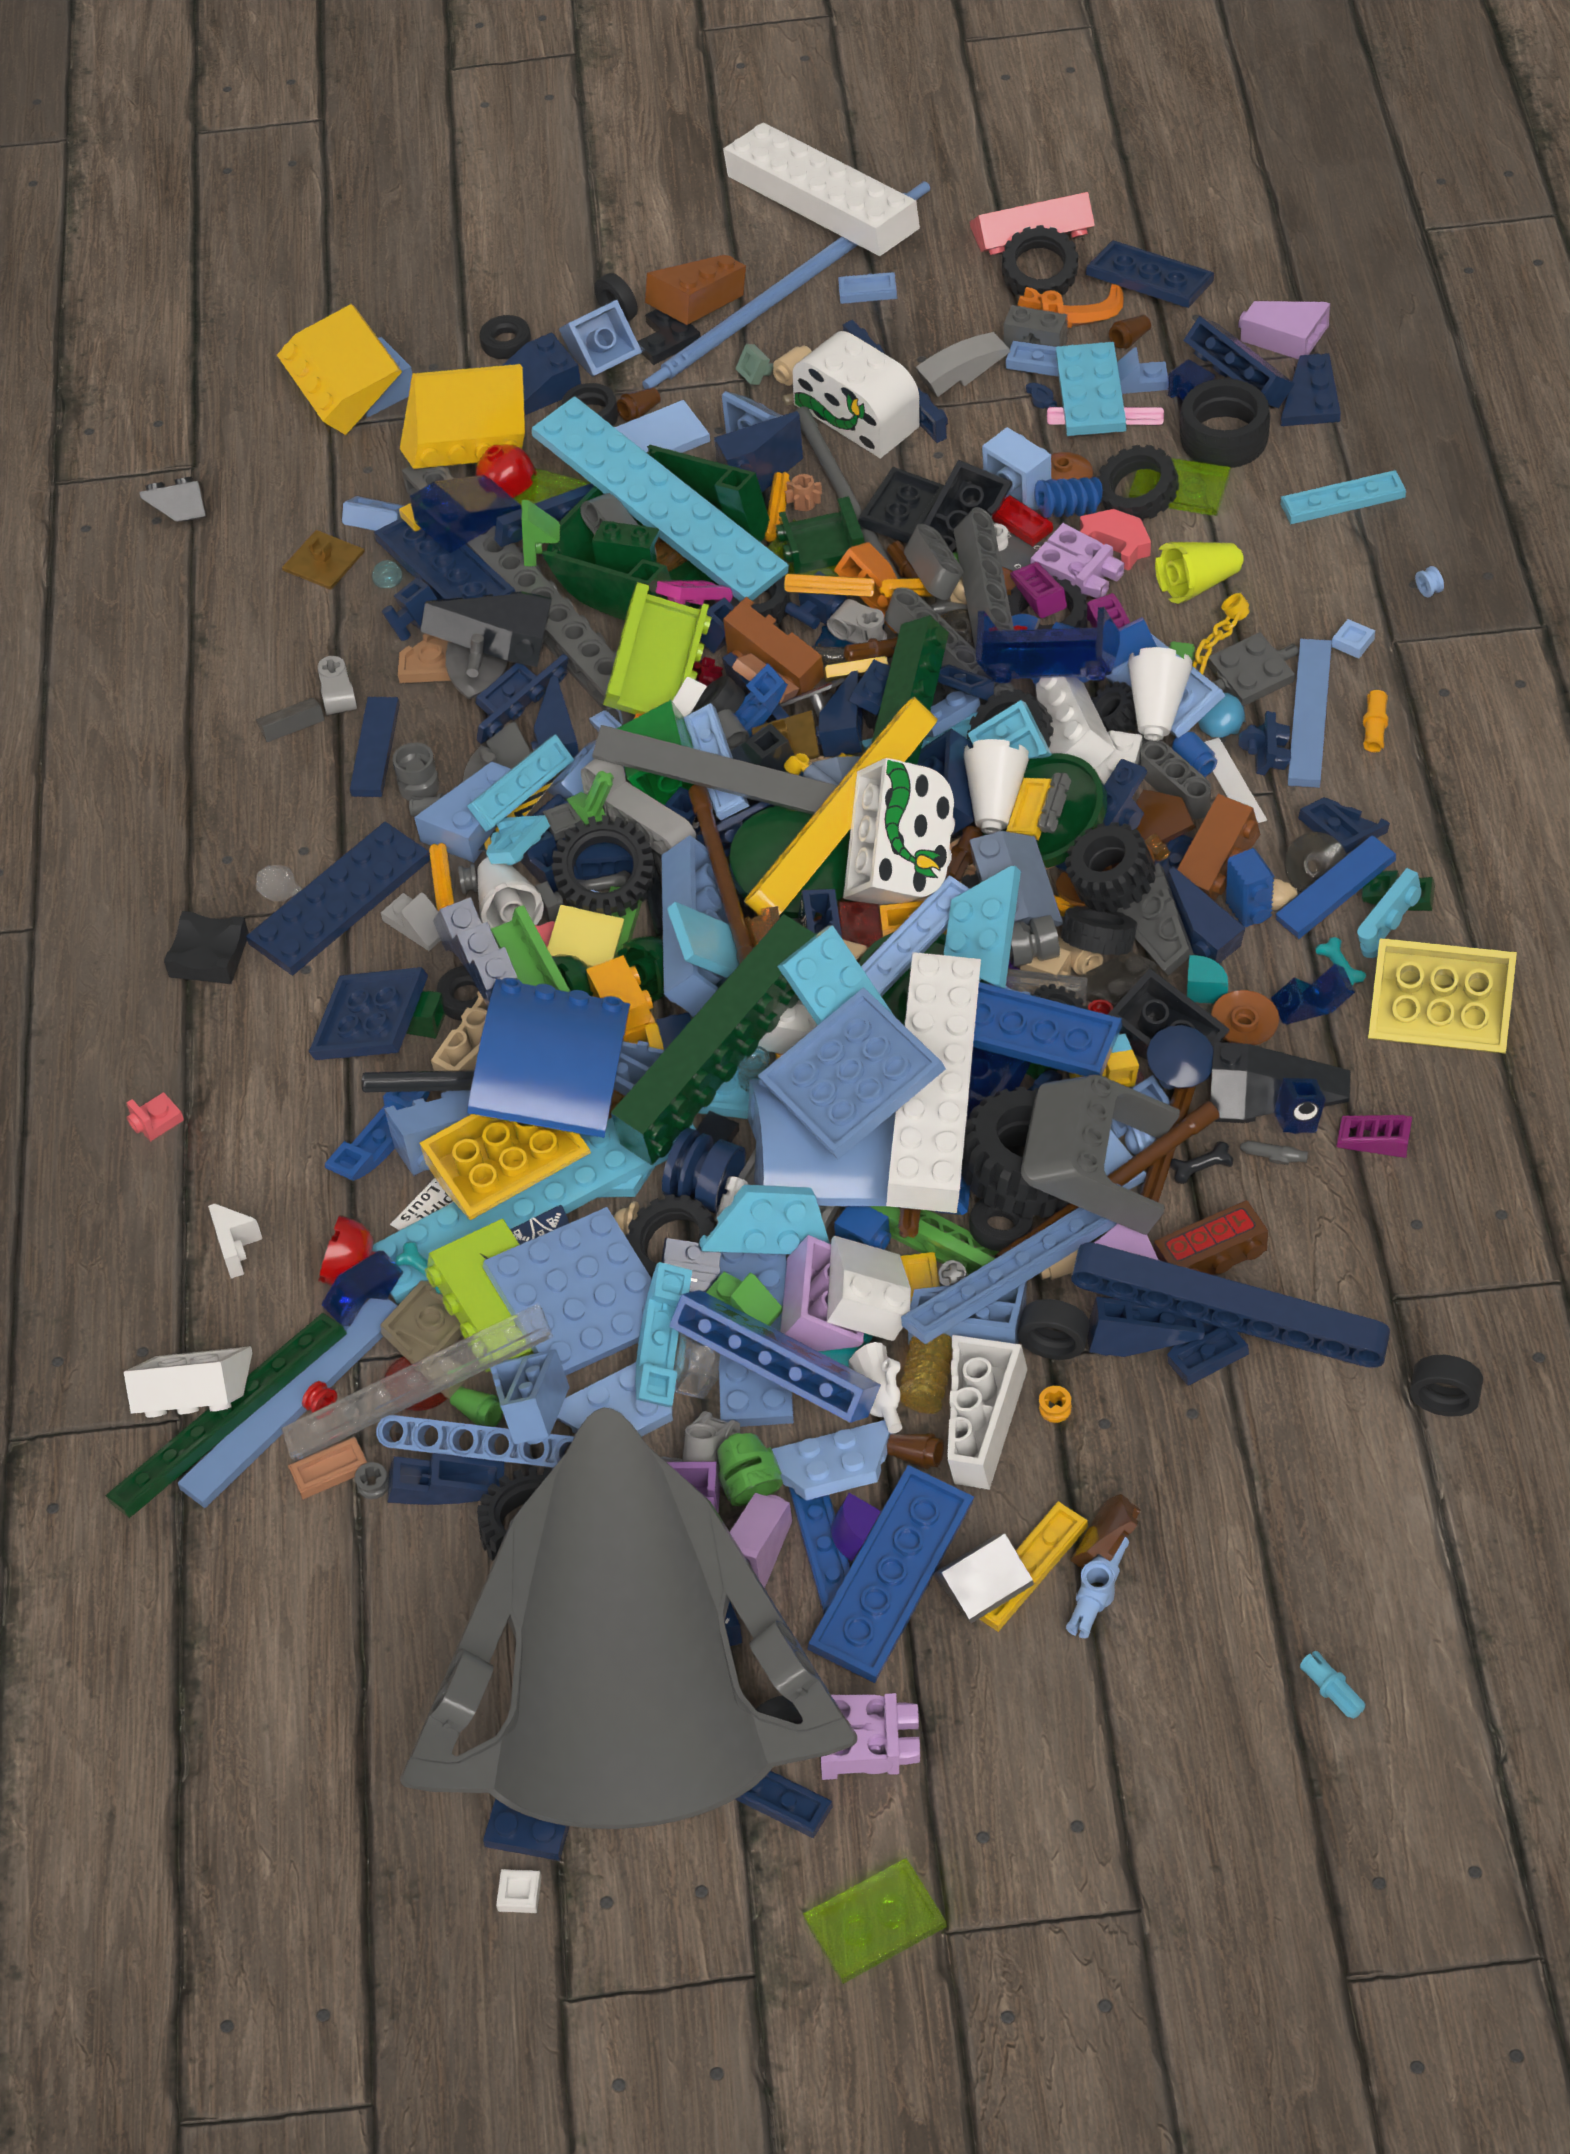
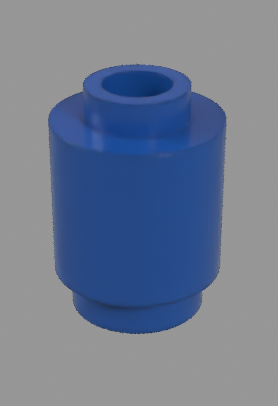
M1187 732L1181 737L1174 739L1172 749L1204 777L1208 776L1215 769L1217 759L1215 758L1214 751L1196 733Z

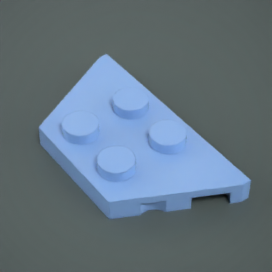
M635 1362L566 1397L556 1421L558 1420L571 1427L572 1433L576 1434L586 1418L595 1410L603 1407L611 1408L621 1413L642 1437L673 1421V1407H665L636 1399Z
M885 1420L816 1438H808L797 1443L773 1448L772 1451L781 1470L783 1484L792 1487L795 1493L805 1500H810L878 1482L881 1464L887 1456V1442L890 1435L894 1433H889Z

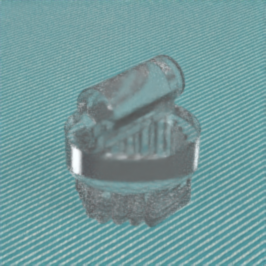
M284 865L267 866L258 871L256 875L258 877L256 879V890L264 898L272 901H285L290 896L294 897L302 890L295 882L291 869Z

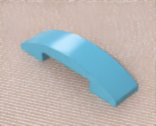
M658 1262L645 1304L638 1342L635 1377L637 1400L665 1407L673 1406L677 1371H673L679 1332L669 1327L681 1294L689 1293L692 1270Z

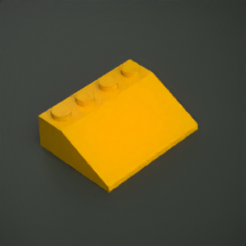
M352 304L296 333L277 354L322 421L344 435H347L402 373V370Z
M520 364L412 374L400 450L413 469L477 463L485 451L493 445L508 444L522 449L525 436L523 367Z
M475 1114L465 1117L420 1142L426 1165L442 1189L469 1220L476 1218L591 1153L579 1133Z

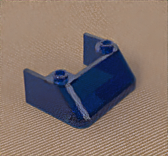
M1098 607L1097 628L999 631L985 611H978L976 661L984 672L992 677L994 682L1009 683L1011 679L1058 677H1086L1088 680L1100 681L1112 673L1120 646V631L1105 607Z

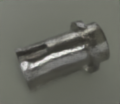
M818 643V646H812L815 651L822 655L823 665L846 662L845 657H843L845 647L822 646L821 643Z

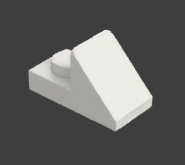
M209 1205L208 1207L230 1277L234 1278L244 1275L240 1262L247 1259L243 1245L262 1239L258 1223L252 1217L220 1205Z

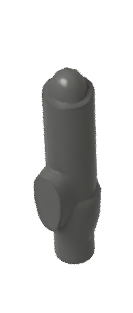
M1249 1140L1240 1144V1149L1245 1154L1269 1158L1270 1162L1288 1165L1290 1162L1307 1163L1308 1151H1302L1290 1146H1279Z

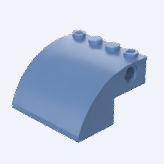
M760 1078L759 1080L749 1079L747 1119L756 1139L755 1185L810 1187L815 1194L818 1206H886L896 1112L838 1160L762 1083Z

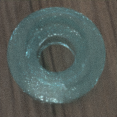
M389 560L379 562L374 567L372 573L374 584L380 588H392L398 585L403 577L400 567L395 562Z

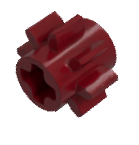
M704 657L700 662L694 661L692 670L697 672L696 681L708 686L723 676L721 672L723 668L715 666V659Z

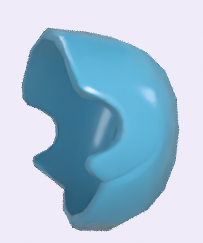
M1224 693L1225 697L1198 721L1201 731L1210 737L1223 738L1230 734H1238L1243 722H1246L1243 705L1237 697L1230 693Z

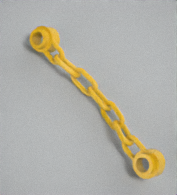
M1235 593L1223 602L1221 608L1227 615L1226 619L1215 624L1213 632L1207 639H1202L1195 652V660L1192 666L1196 669L1197 664L1201 665L1199 670L1201 674L1204 673L1207 661L1212 653V647L1219 640L1230 636L1237 622L1249 614V603L1242 593ZM1222 626V629L1228 632L1223 634V631L1218 630V628ZM1202 648L1208 649L1205 656H1200Z

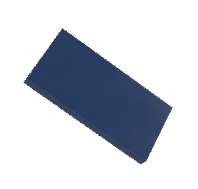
M1114 240L1086 267V275L1187 308L1196 301L1214 280V273Z

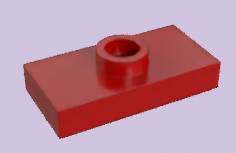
M1011 495L1004 499L1000 509L992 516L994 522L1004 525L1009 532L1032 547L1053 532V523Z

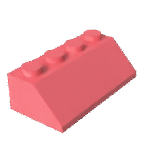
M1088 192L978 215L969 222L980 251H989L990 255L1003 253L1007 241H1011L1012 236L1016 232L1021 233L1026 227H1031V229L1036 228V225H1044V228L1048 229L1054 227L1057 228V232L1070 233L1071 238L1087 235V229L1095 226Z

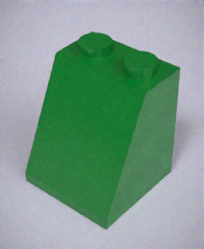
M672 700L616 728L693 748L683 718L684 716ZM624 766L629 782L663 805L667 803L679 787L689 790L695 785Z

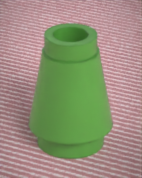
M460 1386L450 1398L451 1405L456 1407L475 1425L495 1427L502 1419L503 1411L499 1398L496 1395Z

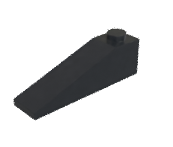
M958 460L924 524L937 530L951 552L954 553L957 550L954 528L975 507L984 509L992 517L1000 509L1012 486V481Z
M520 591L511 592L509 595L493 596V594L479 598L463 599L461 597L426 601L420 632L467 648L471 647V636L478 633L484 637L483 653L506 661L538 667L542 656L552 598Z
M1214 1042L1210 1102L1217 1108L1220 1114L1219 1119L1214 1122L1249 1123L1256 1121L1258 1116L1273 1113L1275 1117L1287 1115V1110H1292L1303 1102H1313L1319 1108L1349 1102L1351 1070L1251 1044Z

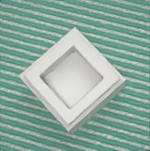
M501 1869L496 1904L498 1912L537 1913L541 1885L540 1871Z

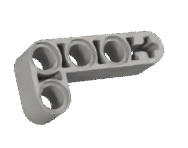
M594 759L581 769L583 790L587 795L599 771L613 775V785L603 805L605 815H609L611 822H615L616 817L623 818L624 825L626 826L629 822L634 824L636 831L641 830L644 833L645 840L649 841L651 848L661 855L689 835L696 839V832L689 821L626 782L623 766Z

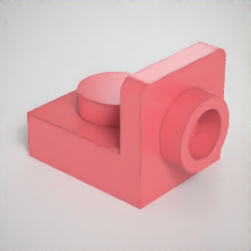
M164 1092L141 1107L133 1099L126 1102L130 1115L127 1116L130 1126L137 1134L142 1131L150 1142L184 1121L182 1112Z

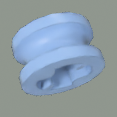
M1430 566L1425 571L1422 570L1416 573V584L1423 596L1428 598L1433 596L1434 592L1440 593L1443 591L1444 581L1436 567Z

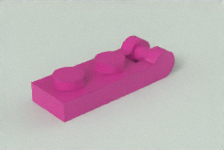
M658 581L656 588L657 594L667 596V600L685 605L686 601L694 604H703L705 600H715L717 603L724 597L731 602L733 597L731 588L715 585L708 581Z

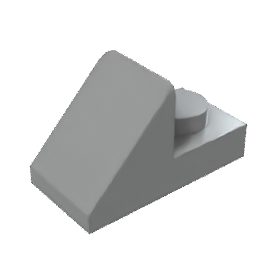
M422 892L414 899L402 893L381 912L382 920L428 951L441 941L433 922L438 910Z

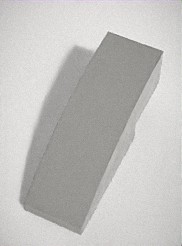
M994 332L953 344L916 366V369L922 381L939 397L957 382H960L965 387L1011 351Z

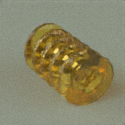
M944 1333L926 1344L915 1336L911 1338L909 1343L910 1349L907 1353V1361L901 1379L900 1400L905 1406L919 1413L935 1414L943 1406L941 1400L945 1396L944 1387L948 1383L947 1375L951 1369L949 1364L953 1360L952 1338Z

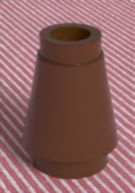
M1146 315L1116 321L1109 330V339L1111 342H1114L1116 348L1127 349L1151 329V321Z
M654 387L625 393L617 401V411L623 420L632 421L643 416L661 401L660 394Z
M933 1433L891 1434L888 1439V1455L926 1470L930 1469V1467L937 1468L943 1458L944 1442L941 1438H936Z

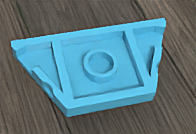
M1010 866L951 899L944 949L945 956L981 959L979 980L982 979L993 986L1001 988L1006 986L1021 871L1016 866Z
M743 1185L734 1196L732 1204L726 1207L717 1217L718 1225L709 1236L703 1235L699 1241L702 1251L791 1254L808 1235L830 1244L812 1188Z

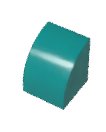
M1189 955L1187 997L1195 1003H1215L1221 996L1228 993L1227 973L1219 963L1210 958Z

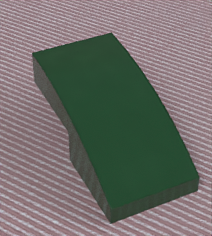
M1398 870L1382 871L1363 887V902L1377 905L1399 878ZM1433 877L1419 878L1421 896L1414 906L1409 907L1408 911H1432L1435 892Z

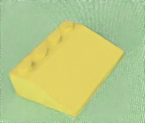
M1380 938L1368 1039L1506 1054L1517 952Z

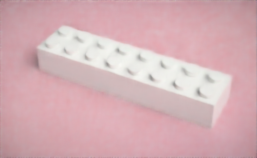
M764 122L723 148L728 177L878 256H881L920 229L916 200Z
M915 952L912 954L905 1027L942 1061L946 1070L896 1111L886 1206L957 1213L981 959Z

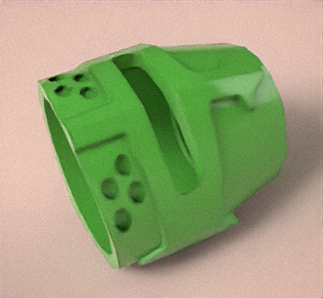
M735 1433L720 1444L717 1450L720 1473H718L719 1480L728 1501L732 1505H748L755 1493L765 1496L772 1495L782 1486L781 1470L771 1447L766 1448L757 1435L752 1433Z

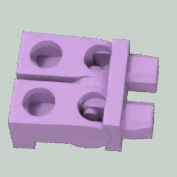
M1064 523L1050 536L1048 542H1045L1031 557V564L1038 562L1051 576H1056L1059 580L1067 579L1071 581V585L1079 586L1081 594H1085L1086 597L1088 595L1095 598L1105 596L1109 589V581L1103 578L1107 577L1118 581L1124 574V562L1113 557L1112 546L1106 543L1103 545L1098 540Z
M896 1693L885 1694V1697L880 1695H831L844 1717L856 1732L857 1742L852 1747L821 1757L822 1780L837 1779V1774L847 1773L881 1774L887 1772L888 1774H899V1765L920 1762L919 1737L898 1738V1730L919 1729L918 1704L897 1703Z

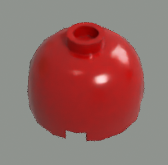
M508 444L489 447L478 461L476 467L478 485L484 497L490 501H496L495 497L501 496L505 500H509L522 494L532 485V475L536 476L537 474L527 453L515 445Z
M339 1215L333 1229L335 1234L329 1241L318 1282L335 1287H349L360 1282L366 1271L373 1273L379 1253L372 1251L374 1239L371 1232L362 1223Z

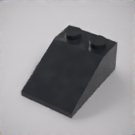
M1149 969L1108 1014L1122 1018V1027L1119 1035L1126 1034L1134 1054L1146 1060L1148 1046L1157 1032L1169 1026L1184 1025L1195 1028L1207 1037L1213 1049L1214 1042H1221L1230 1031L1228 1027L1152 969Z

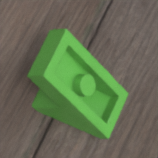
M522 500L524 566H536L537 554H542V543H558L560 541L559 522L529 500Z
M724 1271L706 1292L768 1326H771L782 1313V1306L751 1272L741 1281Z

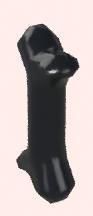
M1219 1141L1212 1151L1189 1161L1172 1158L1170 1168L1176 1172L1174 1176L1175 1181L1180 1184H1186L1192 1174L1213 1165L1220 1164L1232 1167L1234 1158L1228 1154L1229 1145Z

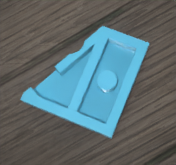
M1022 700L967 733L972 744L978 740L1010 741L1011 748L1019 750L1020 744L1029 751V759L1044 758L1052 755L1026 702Z

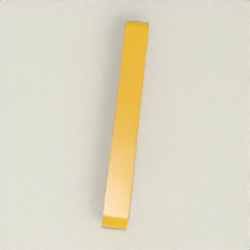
M916 697L911 698L897 712L745 898L744 902L767 924H771L780 916L851 829L857 771L884 758L905 762L938 721Z

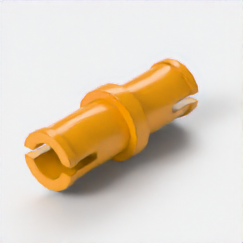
M1381 690L1370 691V694L1367 695V713L1363 716V726L1365 727L1363 747L1369 752H1380L1384 748V731L1388 726V716L1386 715L1388 695Z

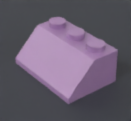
M808 1235L787 1258L780 1332L816 1351L860 1347L863 1344L864 1333L827 1323L831 1244Z

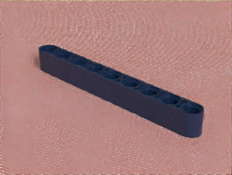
M1084 1243L1078 1248L1071 1280L1077 1287L1363 1367L1377 1368L1385 1362L1390 1328L1378 1320L1098 1243Z

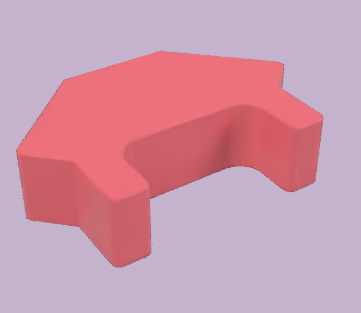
M1116 509L1080 517V532L1098 540L1103 545L1106 543L1112 546L1113 551L1121 553L1124 569L1130 570L1137 559L1151 556V540L1141 518Z

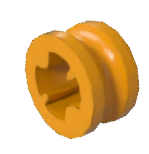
M1050 1386L1045 1388L1039 1395V1412L1045 1420L1058 1423L1066 1420L1071 1414V1395L1065 1388ZM1049 1401L1054 1404L1058 1401H1062V1407L1055 1405L1052 1408H1050Z

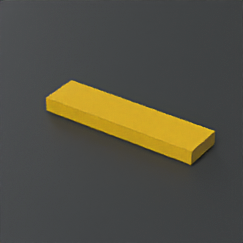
M1058 1501L1015 1550L1033 1579L1034 1585L984 1615L979 1620L999 1632L1088 1528V1520Z

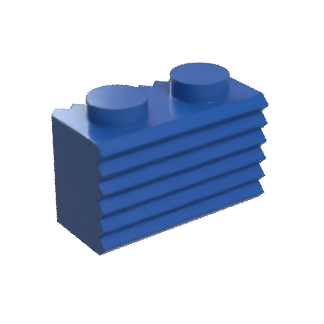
M1254 848L1229 857L1227 865L1226 904H1229L1232 913H1235L1238 922H1242L1244 927L1264 922L1272 916L1271 912L1273 911L1271 908L1273 907L1272 895L1274 893L1272 891L1274 890L1273 878L1275 876Z

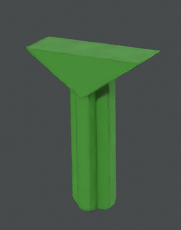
M599 771L588 795L580 792L566 799L585 825L589 824L588 817L595 816L596 822L602 821V815H605L603 805L613 785L614 777L611 773L606 774L604 771Z

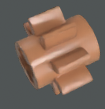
M799 474L792 479V482L786 483V502L793 503L795 510L809 511L816 504L821 503V482L814 483L812 475Z

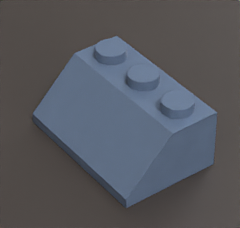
M999 831L970 839L971 855L980 883L1010 866H1016L1021 871L1014 922L1023 921L1028 925L1032 918L1051 915L1055 927L1063 925L1035 836Z

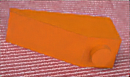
M870 542L851 547L837 564L834 571L840 577L874 579V595L872 597H859L869 607L882 611L885 621V614L891 598H886L884 594H881L879 588L882 587L883 580L898 578L890 563ZM886 621L884 622L894 633H897L887 624Z

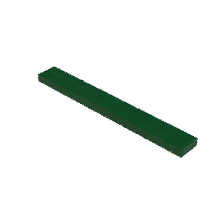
M321 1313L247 1376L244 1395L231 1402L230 1408L220 1411H210V1408H208L106 1495L109 1502L130 1519L347 1334L343 1325L328 1315Z

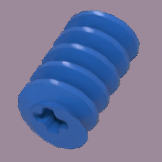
M1086 477L1080 479L1071 478L1068 480L1065 478L1058 480L1049 479L1047 481L1042 479L1038 480L1035 484L1034 493L1036 504L1041 510L1043 517L1049 518L1053 513L1057 518L1061 517L1063 513L1066 517L1073 516L1074 512L1077 516H1083L1085 512L1087 515L1095 513L1097 506L1102 500L1103 489L1102 483L1097 477L1090 479Z

